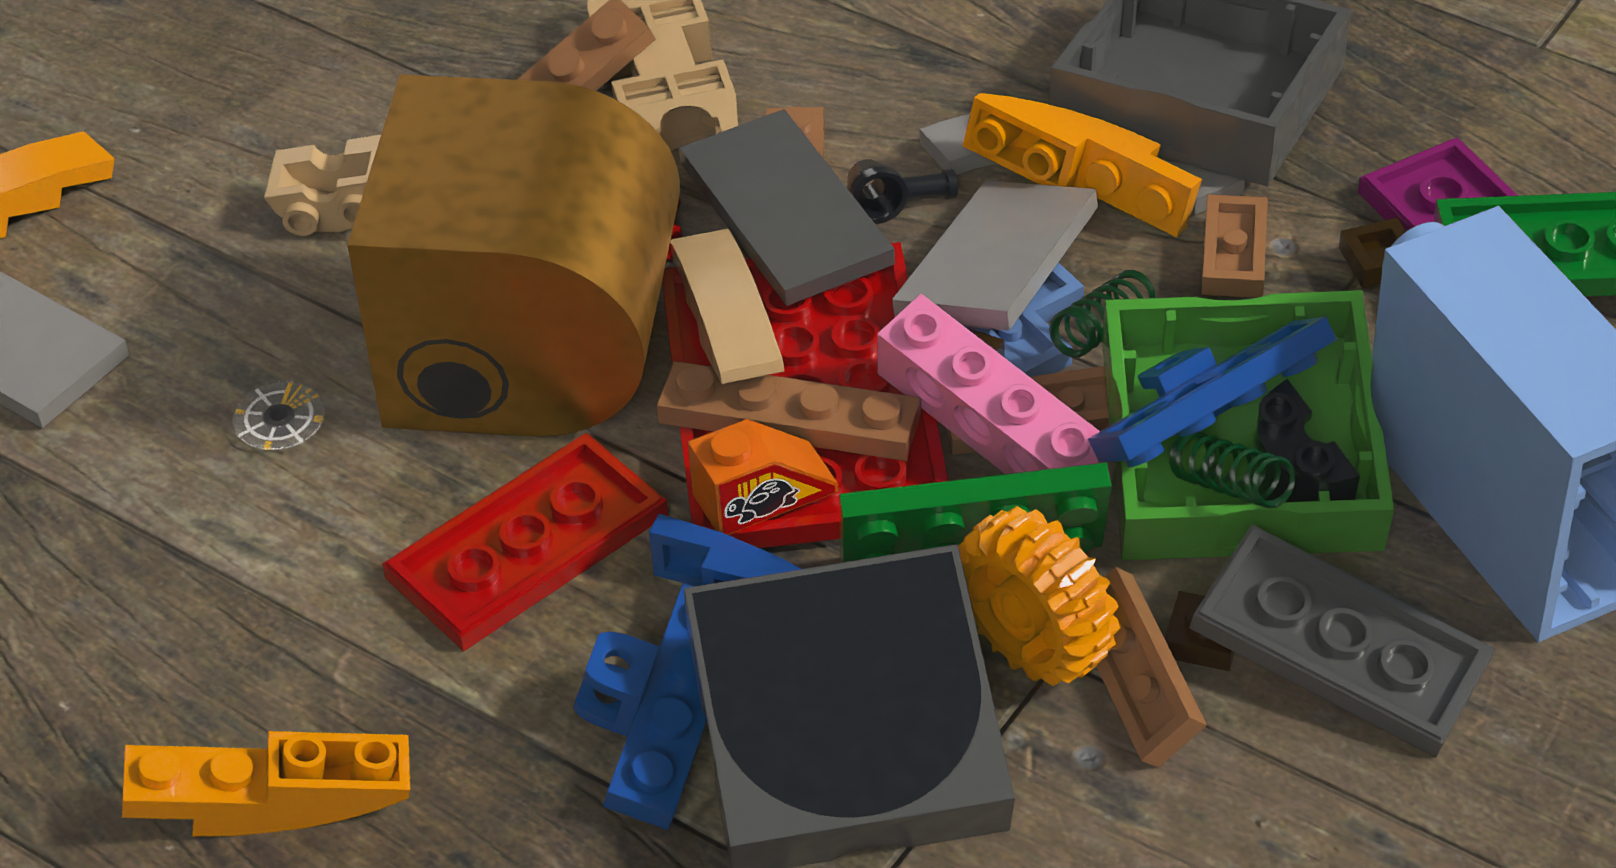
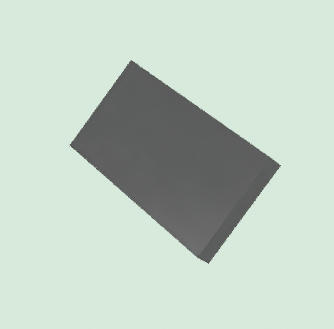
M785 109L679 147L680 163L786 306L895 264L894 247Z
M1253 524L1194 613L1189 627L1197 633L1434 757H1437L1495 652V648Z

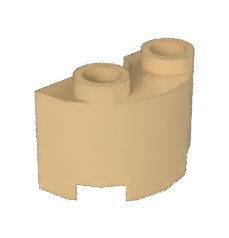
M381 135L348 139L344 152L338 155L322 153L315 145L276 150L264 199L274 212L282 217L285 229L292 234L308 236L314 232H342L353 228Z

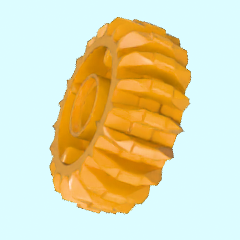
M1016 506L1007 512L1001 510L994 516H987L973 527V531L964 537V541L958 546L974 620L979 627L977 633L983 634L990 641L993 653L1000 652L1007 658L1011 669L1015 670L1022 667L1027 677L1035 682L1042 678L1044 682L1055 686L1061 681L1069 684L1077 677H1084L1107 657V652L1116 645L1114 635L1121 628L1118 619L1113 615L1119 606L1116 600L1106 592L1110 581L1100 576L1093 565L1096 558L1088 557L1082 551L1078 537L1070 539L1065 535L1062 525L1058 520L1047 523L1043 514L1038 510L1027 513L1022 508Z

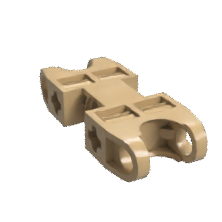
M587 0L588 18L609 0ZM621 0L650 28L656 40L609 79L631 77L611 81L613 98L625 104L649 122L663 138L670 151L737 127L736 92L724 60L695 65V63L712 60L709 20L702 1Z

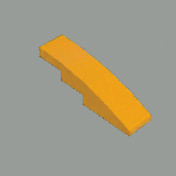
M84 131L31 143L0 154V238L6 237L9 217L59 208L63 187L112 179L115 158Z

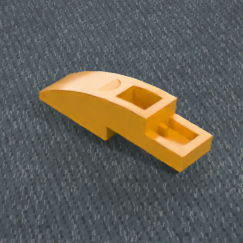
M979 93L974 97L963 147L1039 185L1096 189L1098 199L1176 238L1188 227L1202 181L1201 178L1158 158L1161 144L1101 119L1069 109L1010 96Z
M268 731L267 749L125 745L122 818L193 819L192 837L240 836L310 828L347 820L383 809L409 799L410 794L408 735Z

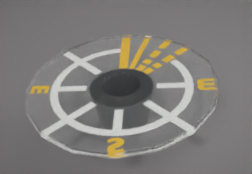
M294 381L271 382L254 388L240 399L233 410L232 426L238 438L249 446L264 450L287 449L303 443L318 431L324 421L325 404L320 394L306 384Z

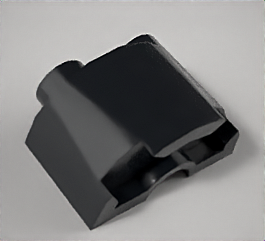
M1288 379L1284 380L1268 392L1259 404L1252 448L1261 451V453L1268 452L1275 456H1281L1292 464L1295 472V486L1286 502L1317 501L1319 491H1329L1330 501L1355 500L1360 474L1335 441L1329 443L1314 441L1306 434L1304 425L1311 420L1312 411ZM1259 461L1258 463H1256L1255 466H1254V468L1252 469V472H1251V477H1252V479H1253V477H1254V474H1255V472H1256V469H1257V468L1260 466V464H1261L1260 461ZM1273 463L1269 464L1266 468V476L1258 488L1260 495L1271 487L1275 479L1276 471ZM1280 464V481L1275 491L1268 498L1264 499L1266 501L1280 497L1289 485L1290 475L1288 469L1283 464Z

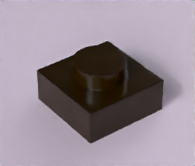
M1398 218L1341 230L1339 250L1362 288L1381 284L1385 249L1391 247L1406 232Z
M1179 591L1165 636V641L1176 661L1230 671L1235 652L1189 628L1193 615L1205 596Z

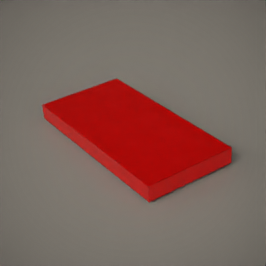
M584 433L382 563L384 576L392 586L464 652L652 527L658 514L668 516L667 500L588 433Z

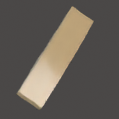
M729 228L671 239L670 246L673 263L683 279L686 302L697 321L700 344L721 384L784 372L783 359L765 307L743 254Z

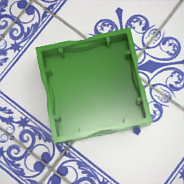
M1362 290L1278 293L1244 300H1214L1201 297L1105 300L1102 353L1109 426L1159 398L1156 389H1143L1137 376L1168 357L1190 349L1209 347L1216 363L1219 364L1292 321L1327 317L1337 340L1315 352L1318 358V362L1315 365L1292 376L1282 377L1281 373L1272 377L1264 382L1268 389L1265 394L1246 404L1232 407L1215 417L1216 421L1200 432L1208 436L1213 435L1220 440L1226 439L1233 444L1244 445L1248 449L1252 448L1261 400L1268 392L1288 379L1312 411L1311 420L1304 425L1306 434L1314 441L1323 443L1335 441L1360 474L1355 500L1330 501L1329 491H1319L1317 501L1285 502L1277 508L1268 509L1256 505L1254 502L1249 503L1240 498L1229 496L1226 493H1219L1213 489H1207L1199 484H1192L1177 478L1171 470L1169 457L1172 445L1180 435L1171 436L1161 442L1164 451L1150 461L1134 467H1128L1125 461H1115L1113 473L1121 560L1232 556L1252 524L1309 554L1385 551L1394 514V503L1383 429L1375 414L1371 398L1373 360ZM1199 438L1190 439L1182 449L1181 463L1188 474H1191L1189 470L1191 450L1196 442L1200 440ZM1204 444L1199 447L1195 455L1196 471H1199L1203 466L1206 453ZM1219 448L1215 449V461L1209 474L1218 464L1220 457ZM1232 452L1224 460L1222 466L1223 478L1232 468ZM1246 456L1238 464L1236 470L1237 483L1246 472ZM1217 475L1212 479L1214 482L1218 481ZM1250 476V485L1252 487L1253 479ZM1231 479L1226 483L1228 487L1232 486ZM1245 483L1240 488L1242 491L1246 490Z

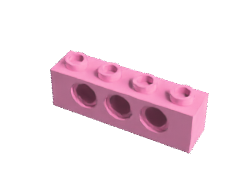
M923 294L915 298L878 333V374L904 395L920 397L921 408L962 439V441L1004 474L1106 463L1098 461L1088 438L1100 432L1098 429ZM1115 461L1107 462L1111 483Z

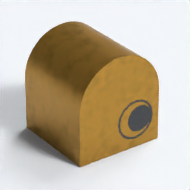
M399 75L347 244L382 428L519 436L563 435L585 430L606 421L624 408L638 389L643 375L680 195V179L674 157L660 134L642 116L610 96L567 83Z

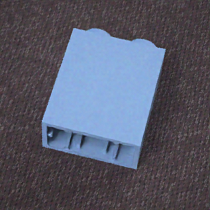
M1500 206L1447 226L1437 222H1427L1411 228L1401 235L1391 247L1385 249L1372 353L1371 398L1375 414L1383 429L1387 462L1539 643L1616 610V329Z

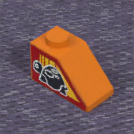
M746 419L688 441L693 496L714 529L726 535L838 492L837 481L809 441Z

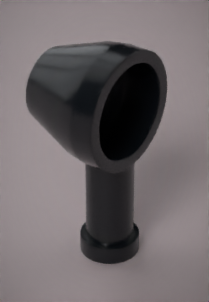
M865 159L857 162L850 169L847 189L875 224H881L895 218L903 210L907 201L944 197L945 199L956 198L958 194V181L953 169L942 170L938 174L902 178L889 165L872 159Z

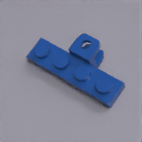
M1327 317L1292 321L1219 364L1216 363L1210 348L1203 347L1176 353L1140 373L1137 377L1142 388L1156 389L1159 398L1088 438L1098 461H1125L1128 467H1134L1150 461L1164 451L1161 442L1174 435L1184 437L1197 433L1212 425L1216 421L1215 417L1232 407L1246 404L1265 394L1268 389L1264 382L1279 373H1281L1282 377H1288L1312 367L1318 362L1315 352L1337 340Z
M684 582L660 646L617 632H603L598 635L573 705L574 711L584 720L627 736L602 807L666 830L669 829L706 723V717L701 708L686 625L684 588L694 586ZM611 656L620 657L628 663L629 669L605 663V659ZM597 690L607 696L618 699V701L612 704L603 703L595 697L594 691Z

